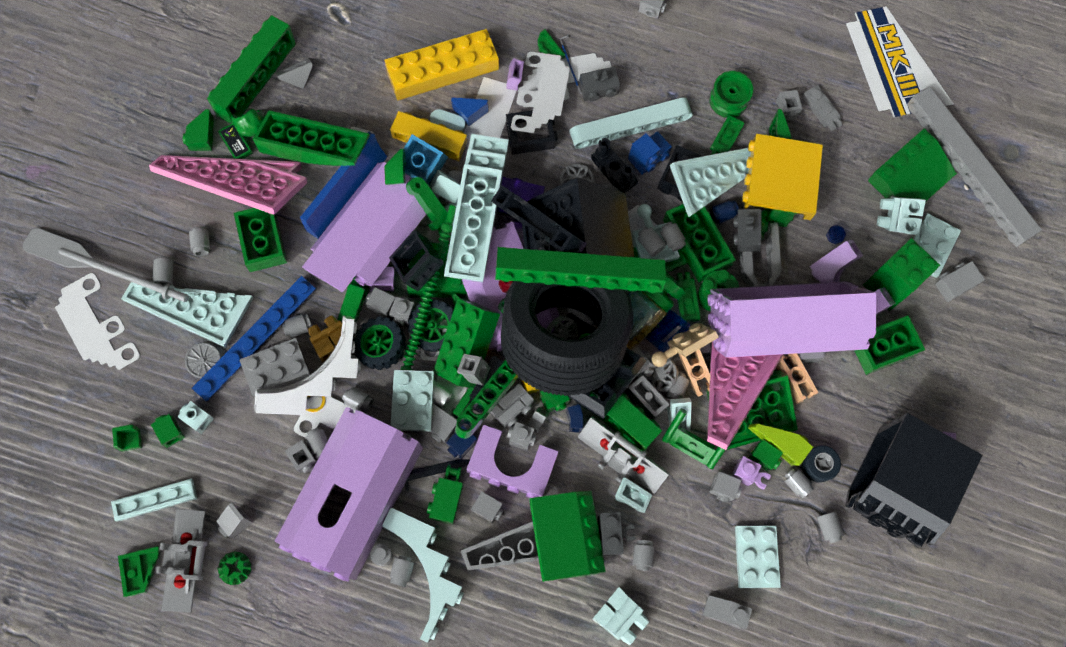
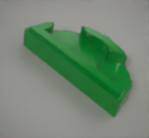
M547 30L541 31L537 40L539 52L559 55L561 59L565 58L564 52Z

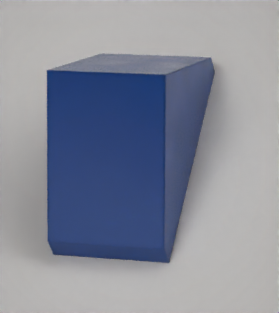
M451 98L453 110L464 119L468 126L489 112L488 100Z

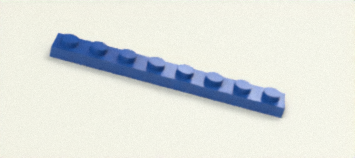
M301 276L191 389L208 402L242 367L240 359L254 354L285 322L284 320L288 319L305 302L316 288Z

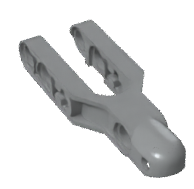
M768 222V231L765 233L768 281L766 283L758 284V280L753 274L752 252H739L740 277L748 287L773 286V283L781 273L777 222Z

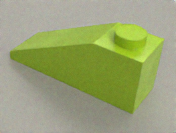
M752 424L748 427L761 440L764 439L783 453L781 457L791 466L801 465L813 448L808 443L809 440L801 434L761 424Z

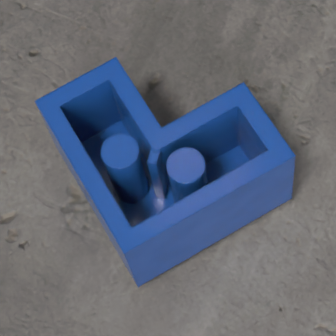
M658 131L650 137L646 133L632 143L628 160L643 175L654 170L657 166L656 164L660 161L664 162L667 160L672 146Z

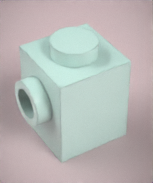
M192 401L185 404L178 415V418L200 434L204 432L214 419Z

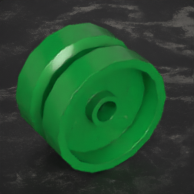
M728 71L719 75L713 85L709 98L713 111L724 118H727L728 115L738 117L744 113L753 95L751 80L746 75L737 71Z
M667 272L662 292L651 293L644 291L666 312L674 306V302L667 296L668 294L679 300L686 293Z

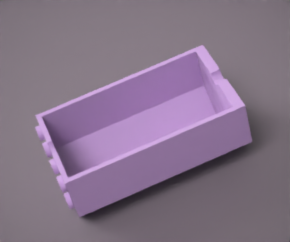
M849 282L710 289L711 294L708 295V305L711 306V314H708V323L711 325V329L717 332L719 337L713 341V346L725 357L863 350L869 348L870 343L868 340L869 338H874L876 334V292L859 288V286Z
M346 407L275 539V542L280 544L278 548L292 553L293 557L301 561L310 562L311 566L321 571L335 572L333 576L343 581L356 580L383 528L382 524L390 508H393L423 447L417 440L411 437L408 439L400 430L361 411L356 410L353 413V409ZM336 484L352 492V495L338 522L331 528H325L319 523L318 517Z

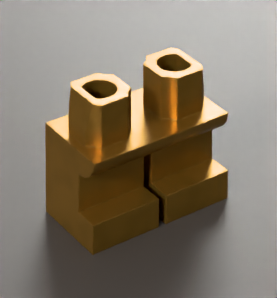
M333 315L324 320L328 328L321 331L317 324L308 328L311 336L309 339L322 363L328 359L335 349L330 339H332L336 346L341 337L342 323Z

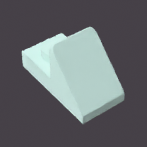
M437 170L429 186L434 193L457 204L460 183L443 171Z
M690 398L670 399V407H667L669 426L680 408L687 411V414L678 428L683 427L690 432L692 403Z
M624 477L615 495L616 501L626 503L642 513H645L652 494Z

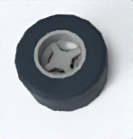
M826 445L812 448L802 462L804 474L810 480L817 483L835 478L841 468V459L838 453Z

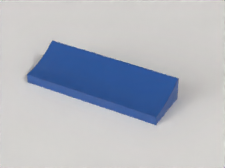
M368 131L370 136L356 164L352 166L341 165L300 216L305 230L317 239L323 234L377 163H382L387 158V155L378 144L375 135Z

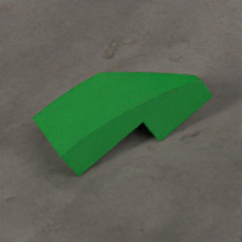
M400 149L384 166L385 185L406 184L404 170L406 165L405 149Z

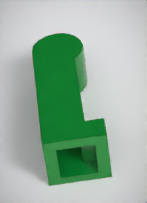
M420 177L409 180L406 184L407 192L416 198L432 221L428 224L431 231L437 230L445 223L447 211L425 180Z

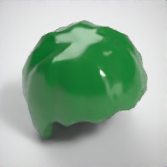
M250 109L241 117L233 114L231 119L235 129L241 135L254 137L265 118V113L260 109Z

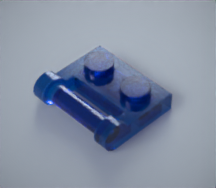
M670 309L668 312L664 311L646 326L641 331V335L658 348L660 352H665L670 348L668 342L672 340V337L686 332L691 325ZM677 326L681 327L664 343L661 341Z

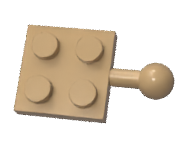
M701 323L694 324L686 332L672 337V340L668 342L670 349L665 352H655L651 358L652 363L656 367H663L667 363V359L677 353L687 357L719 338L717 332Z

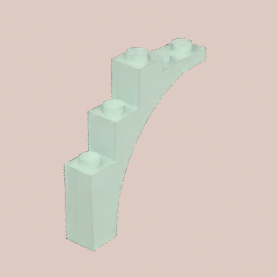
M390 508L382 527L399 536L413 549L422 563L428 579L430 615L420 639L429 643L430 639L434 640L439 628L436 625L439 619L443 621L447 613L446 604L453 607L456 603L460 604L464 593L461 592V586L441 577L442 573L446 575L451 565L448 562L449 557L428 548L429 544L433 545L436 540V529Z

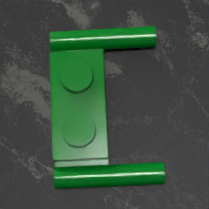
M680 408L662 437V441L669 443L702 464H705L709 469H714L725 449L719 446L717 449H714L715 446L683 427L678 428L687 414L685 409Z

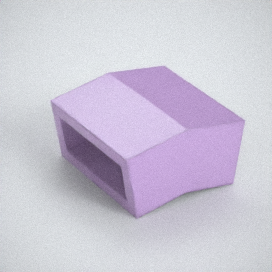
M515 58L511 61L507 78V89L518 90L524 61Z
M386 267L373 285L370 286V291H373L375 287L382 291H394L395 268Z

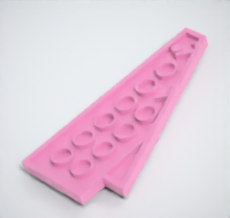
M161 155L149 165L152 172L273 215L307 184L306 177L296 174L301 170L300 162Z
M713 341L711 342L708 442L727 450L783 354L725 357L714 348Z

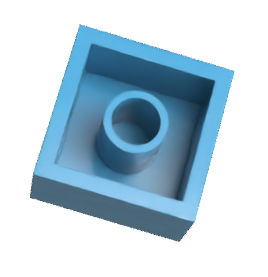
M413 134L403 148L405 149L406 165L404 166L405 174L409 175L412 179L415 177L422 178L428 186L437 170H441L448 158L443 152Z

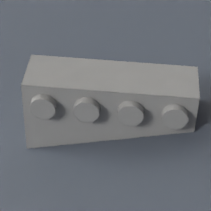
M533 521L460 549L467 570L539 560Z

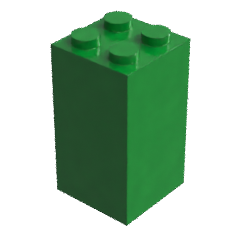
M911 238L863 286L873 292L885 287L895 302L894 305L887 308L891 311L913 293L941 265Z

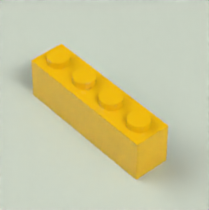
M398 111L390 129L391 136L394 139L407 143L413 134L443 152L448 158L460 161L467 145V135L462 131L451 130L443 124H434L426 118L414 117L409 112L403 113Z

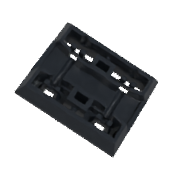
M568 313L566 315L577 323L578 338L582 334H591L596 330L595 327L574 314ZM626 348L619 369L605 384L587 393L567 396L604 419L647 360Z

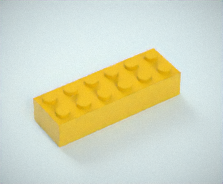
M487 29L384 60L397 101L499 70V58Z

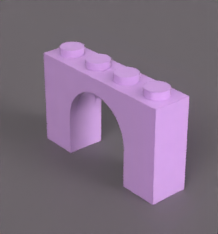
M853 240L845 241L810 266L812 275L820 283L840 282L843 270L862 257L863 254ZM885 287L875 291L876 315L894 305L895 302Z
M483 425L467 467V473H470L469 476L477 480H481V478L487 479L489 484L499 487L501 484L508 487V491L516 494L519 491L526 493V497L529 499L543 496L558 451L539 445L533 465L528 472L517 477L507 476L497 468L494 461V455L501 439L502 431Z

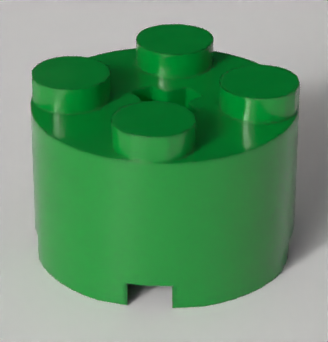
M714 271L704 278L699 287L698 300L705 310L711 312V306L708 305V295L711 294L710 289L739 288L738 281L728 271Z

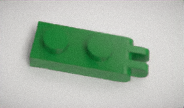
M728 115L710 147V150H712L711 155L729 152L745 123Z
M682 272L677 273L678 280L676 281L686 292L679 300L677 299L680 323L699 321L700 312L694 278L690 279L689 272L684 273L685 279L682 277Z

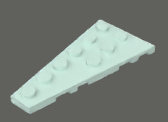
M748 148L677 161L670 165L688 217L745 179V175L749 171V168H746V163L751 154Z
M133 282L130 283L121 298L133 306L225 348L253 300L252 295L243 296L235 295V293L225 294L216 293L215 291L189 288L179 289L174 287V290L189 296L188 301L183 302L173 297L164 299L162 298V293Z

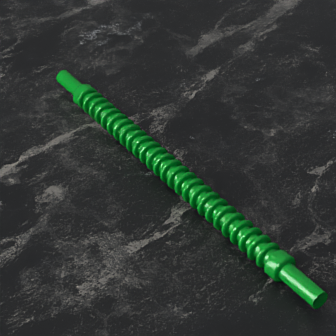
M453 205L449 206L445 223L441 226L442 232L439 233L441 238H438L439 243L436 244L438 248L435 250L441 260L445 259L443 254H446L445 248H448L446 244L450 242L448 238L451 237L449 234L452 233L453 229L452 224L456 212V206ZM439 269L427 281V286H424L426 290L423 291L424 296L421 297L423 301L420 302L421 307H418L420 311L416 313L418 315V318H415L417 322L413 324L415 328L412 331L414 332L410 334L412 339H409L410 345H407L409 349L406 350L407 355L404 356L406 360L403 361L404 366H401L400 370L413 371L411 367L414 366L413 360H416L414 356L417 355L416 350L419 349L417 347L420 344L419 339H422L420 335L424 333L422 328H425L424 323L427 322L425 318L428 317L427 312H430L428 307H431L430 301H433L431 297L434 296L433 291L436 290L434 288L437 285L436 280H439L437 277L440 275Z

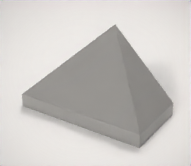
M306 59L275 73L279 80L304 89L313 65L309 59Z

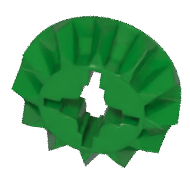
M241 552L227 553L220 559L217 568L219 578L229 585L243 583L251 572L249 558ZM237 562V568H239L241 573L233 572L230 574L231 569L227 564L234 565Z

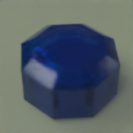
M839 225L831 226L826 234L828 241L833 244L842 243L846 236L844 228Z

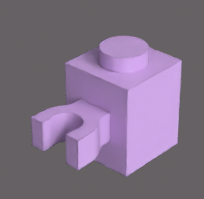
M744 456L738 460L731 474L732 477L742 480V484L749 486L755 482L763 490L767 485L761 482V477L767 480L771 477L768 473L759 472L762 465Z

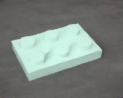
M927 213L921 223L919 236L915 235L913 240L941 265L932 274L933 277L937 278L961 230Z
M394 370L391 412L392 427L400 431H431L434 371Z
M735 526L738 588H781L776 526Z

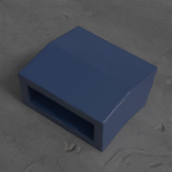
M578 404L568 407L566 411L569 421V432L580 433L583 429V414Z

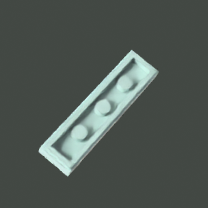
M191 478L111 501L114 519L118 522L197 499L194 480Z

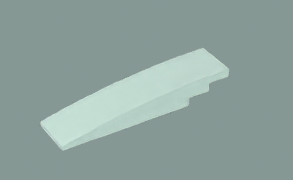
M471 134L444 276L477 282H483L497 211V205L491 202L502 183L509 144L508 139Z

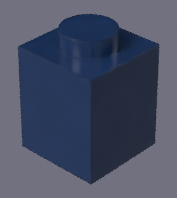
M455 433L446 442L449 447L447 451L454 458L458 456L462 459L477 443V438L472 434L469 438L464 439Z

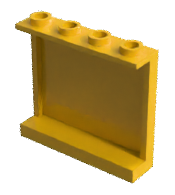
M756 134L754 139L750 140L748 151H751V154L746 163V168H749V171L744 179V185H747L746 191L743 192L742 202H745L744 209L752 205L804 214L803 219L811 220L817 210L823 145Z

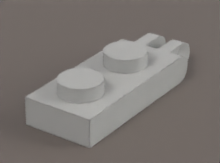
M818 85L803 93L802 98L824 127L828 126L833 131L836 127L842 126L839 120L841 118L840 114Z

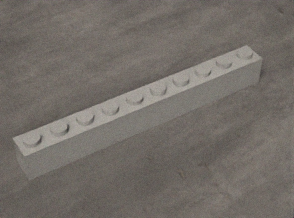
M928 87L914 95L907 103L910 112L916 116L920 125L939 142L953 168L959 172L964 182L970 186L975 196L985 206L987 212L997 221V225L1007 234L1008 239L1018 247L1042 231L932 88Z

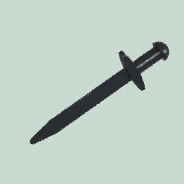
M457 459L414 469L404 485L407 492L409 491L408 481L445 473L448 464L457 469L465 467L469 464L470 459Z

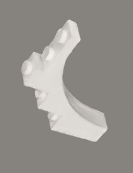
M343 316L341 337L328 359L311 375L285 387L256 389L255 412L262 414L305 415V411L309 409L310 399L307 396L331 397V391L335 390V379L333 377L357 378V373H360L361 362L358 361L355 355H351L355 350V342L352 341L353 334H356L357 323L354 322V319L351 316Z

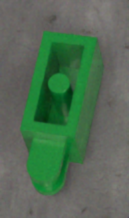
M448 464L445 478H439L438 483L434 482L432 494H435L433 502H429L427 514H430L429 518L431 520L454 525L463 489V483L459 482L462 467L457 469ZM449 475L456 476L455 481L448 480Z

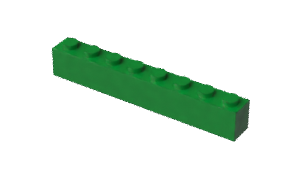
M498 247L495 280L656 293L663 291L666 282L665 260Z

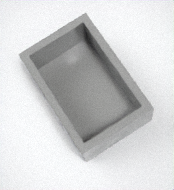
M296 338L240 359L254 398L256 389L285 387L311 375L300 343Z

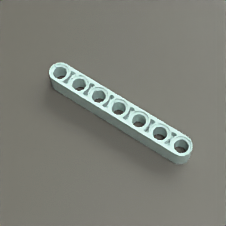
M683 97L572 127L569 132L575 148L581 149L598 144L599 140L602 141V138H608L611 141L686 121L693 114L687 98Z

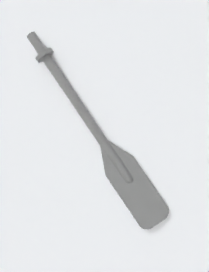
M39 228L32 229L23 243V249L27 253L66 268L94 267L162 293V298L164 299L173 297L183 302L188 301L189 296L174 290V286L171 284L163 286L94 260L81 244Z

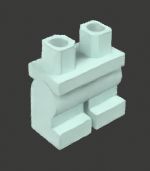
M893 196L881 199L880 209L888 210V216H878L876 225L888 231L919 236L922 219L910 217V215L923 216L925 200Z
M619 587L606 602L609 606L604 604L593 617V620L617 640L621 639L623 642L631 645L637 638L629 630L631 625L634 623L643 630L650 621L642 613L644 610Z

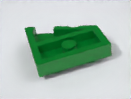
M157 546L118 556L123 597L127 598L147 593L160 554V547Z

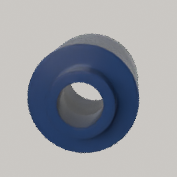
M728 200L713 206L710 216L714 222L716 221V223L720 224L738 215L739 207L735 201Z

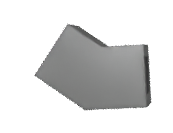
M538 407L527 426L535 428L534 431L538 433L549 413Z

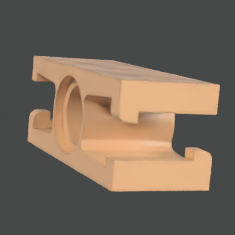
M700 349L694 352L695 358H691L688 361L686 357L679 354L693 391L698 397L703 394L701 387L697 385V380L705 377L708 392L710 385V373ZM700 365L699 371L692 372L694 366Z
M798 354L783 355L776 368L788 375L791 395L796 405L806 399L805 395L803 396L801 393L800 385L807 392L808 399L819 393ZM783 359H789L792 369L788 368ZM792 373L799 376V381L793 379Z

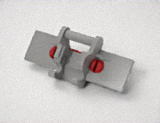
M591 417L578 435V438L604 457L598 467L603 470L607 464L620 473L615 479L619 483L628 474L655 494L670 473L645 456L648 452L642 451L621 436L619 431L615 434L594 417Z
M176 509L171 544L160 543L159 550L164 551L162 567H157L156 573L167 574L161 611L192 613L196 580L203 581V576L201 575L205 547H208V542L202 541L206 511Z

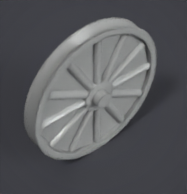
M199 343L187 351L185 366L190 374L202 378L218 362L221 355L213 345Z

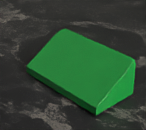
M352 284L348 285L337 320L342 322L343 316H351L354 322L357 323L367 289Z

